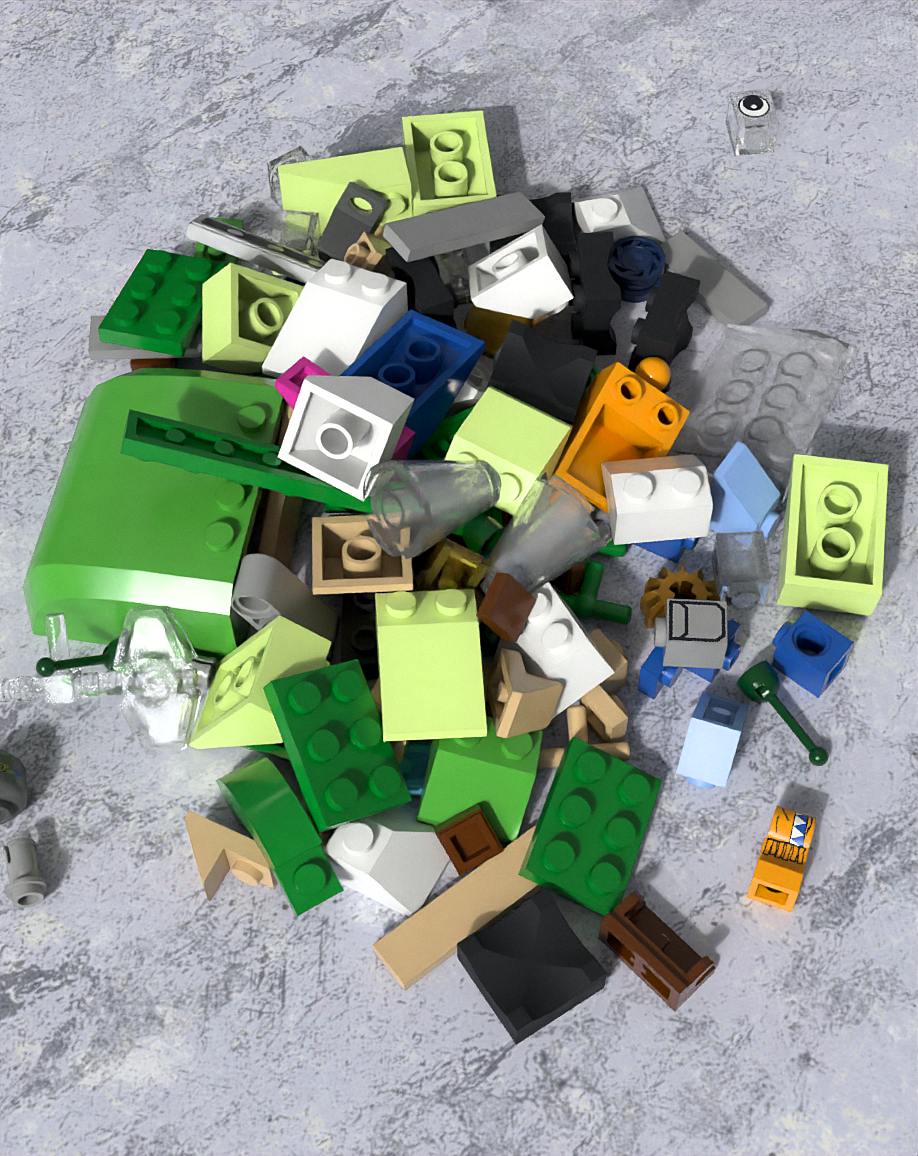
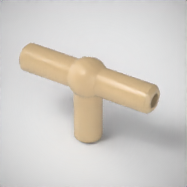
M583 705L569 706L566 709L569 741L576 737L589 744L586 707ZM627 741L590 744L622 761H629L631 758L630 746ZM565 747L540 749L537 769L558 767Z

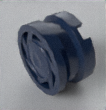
M629 236L621 238L614 243V251L608 268L613 280L620 286L621 300L632 303L647 301L652 286L660 287L665 271L666 255L662 247L655 241L642 236Z

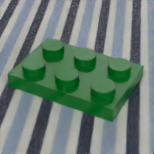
M147 249L99 325L100 342L183 357L202 324L203 283L227 266V263L208 260L202 257L169 253L163 250Z
M358 659L273 680L263 687L317 833L402 807L412 801L390 741H383L382 721Z
M573 737L566 744L518 875L602 916L610 913L622 902L662 780Z

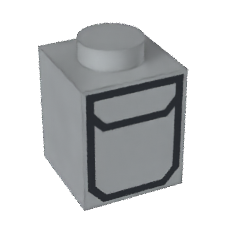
M667 598L664 617H656L654 626V647H663V666L722 669L728 645L727 601Z

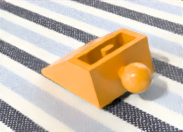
M647 357L637 365L635 373L617 361L595 375L578 406L572 424L573 428L552 474L553 478L608 515L609 511L601 468L602 462L666 457L690 414L689 410L661 392L668 385L671 378L670 368L663 359Z

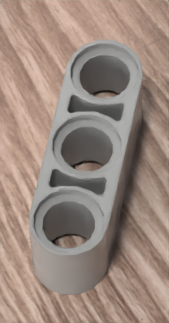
M258 553L244 556L230 601L231 607L258 631L281 615L331 641L332 643L326 658L327 661L331 662L340 624V616L318 595H313V591L277 559Z

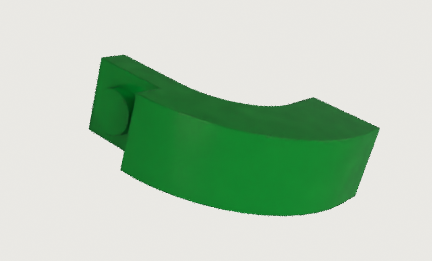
M261 756L215 780L238 825L243 824L260 848L295 916H299L344 891L320 845L322 841L304 808L280 771L267 757Z

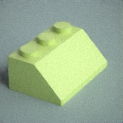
M483 110L402 117L403 153L411 180L413 217L497 197Z

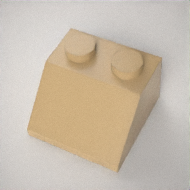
M409 513L312 517L313 595L413 590Z

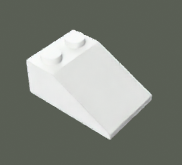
M330 259L307 281L262 365V373L279 378L304 356L332 376L341 375L408 312L407 284L387 277L384 274L368 271L343 261Z

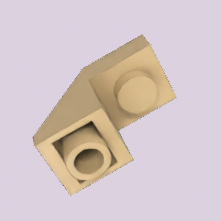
M379 225L373 235L364 231L357 243L352 244L348 248L344 256V262L368 271L384 274L388 277L392 269L386 261L385 249L391 248L392 245L382 236L385 227Z
M597 628L590 633V637L615 673L582 696L580 705L586 707L587 725L602 743L623 742L626 736L628 713L624 704L613 693L625 686L628 657L617 641L613 639L609 641L600 629Z

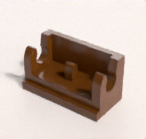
M635 890L613 911L601 919L598 939L672 1010L676 1011L714 974L716 967L713 965L715 962L707 955L703 958L698 955L646 906V902L643 900L645 897L638 890Z

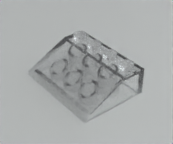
M727 324L683 405L684 408L690 411V414L666 457L694 454L706 466L707 475L713 478L716 469L737 441L748 447L781 493L778 506L783 507L788 497L793 455L809 454L846 379L857 347L817 330Z

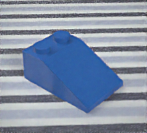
M410 309L339 376L372 377L414 398L405 422V426L416 432L407 456L410 459L436 432L484 352L485 341Z

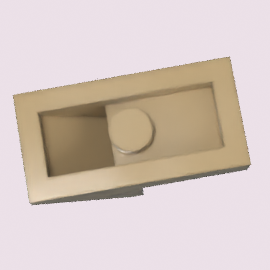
M501 648L486 691L496 736L510 738L548 727L561 695L563 684L530 675L529 672L525 671L521 653L506 648Z
M189 810L185 817V823L208 901H211L229 869H231V873L237 879L248 885L258 886L260 882L275 889L278 882L255 840Z

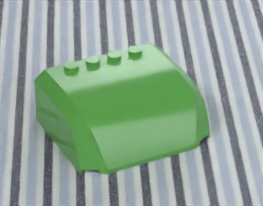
M141 368L116 376L94 388L83 405L23 584L34 635L109 645L111 641L117 638L133 636L141 642L144 650L156 652L159 645L167 647L169 643H174L178 650L209 658L214 657L218 661L247 640L251 624L231 607L230 601L241 561L247 552L263 488L253 485H240L232 480L203 473H191L183 468L154 461H141L133 456L120 454L129 409L278 445L286 400L274 386L276 379L206 370Z

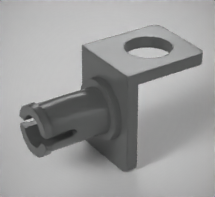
M349 182L335 205L317 245L320 251L319 259L328 262L330 259L344 262V256L348 248L352 244L357 243L364 231L370 234L373 225L384 210L387 200L354 182ZM356 197L366 200L372 206V210L358 209L351 202V198Z

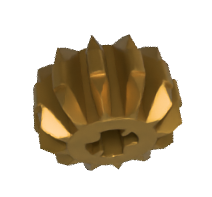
M683 563L677 568V573H672L663 566L658 574V578L649 577L645 584L644 595L641 597L640 610H642L641 613L645 614L644 623L646 629H654L655 618L664 617L667 598L721 601V597L716 595V580L703 581L704 574L702 568L690 574L686 573Z

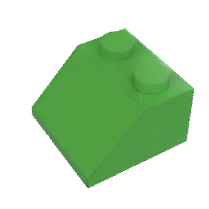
M486 716L487 736L431 739L416 821L438 826L479 803L500 842L510 844L516 840L537 773L543 731L537 730L510 738L496 736L493 718Z

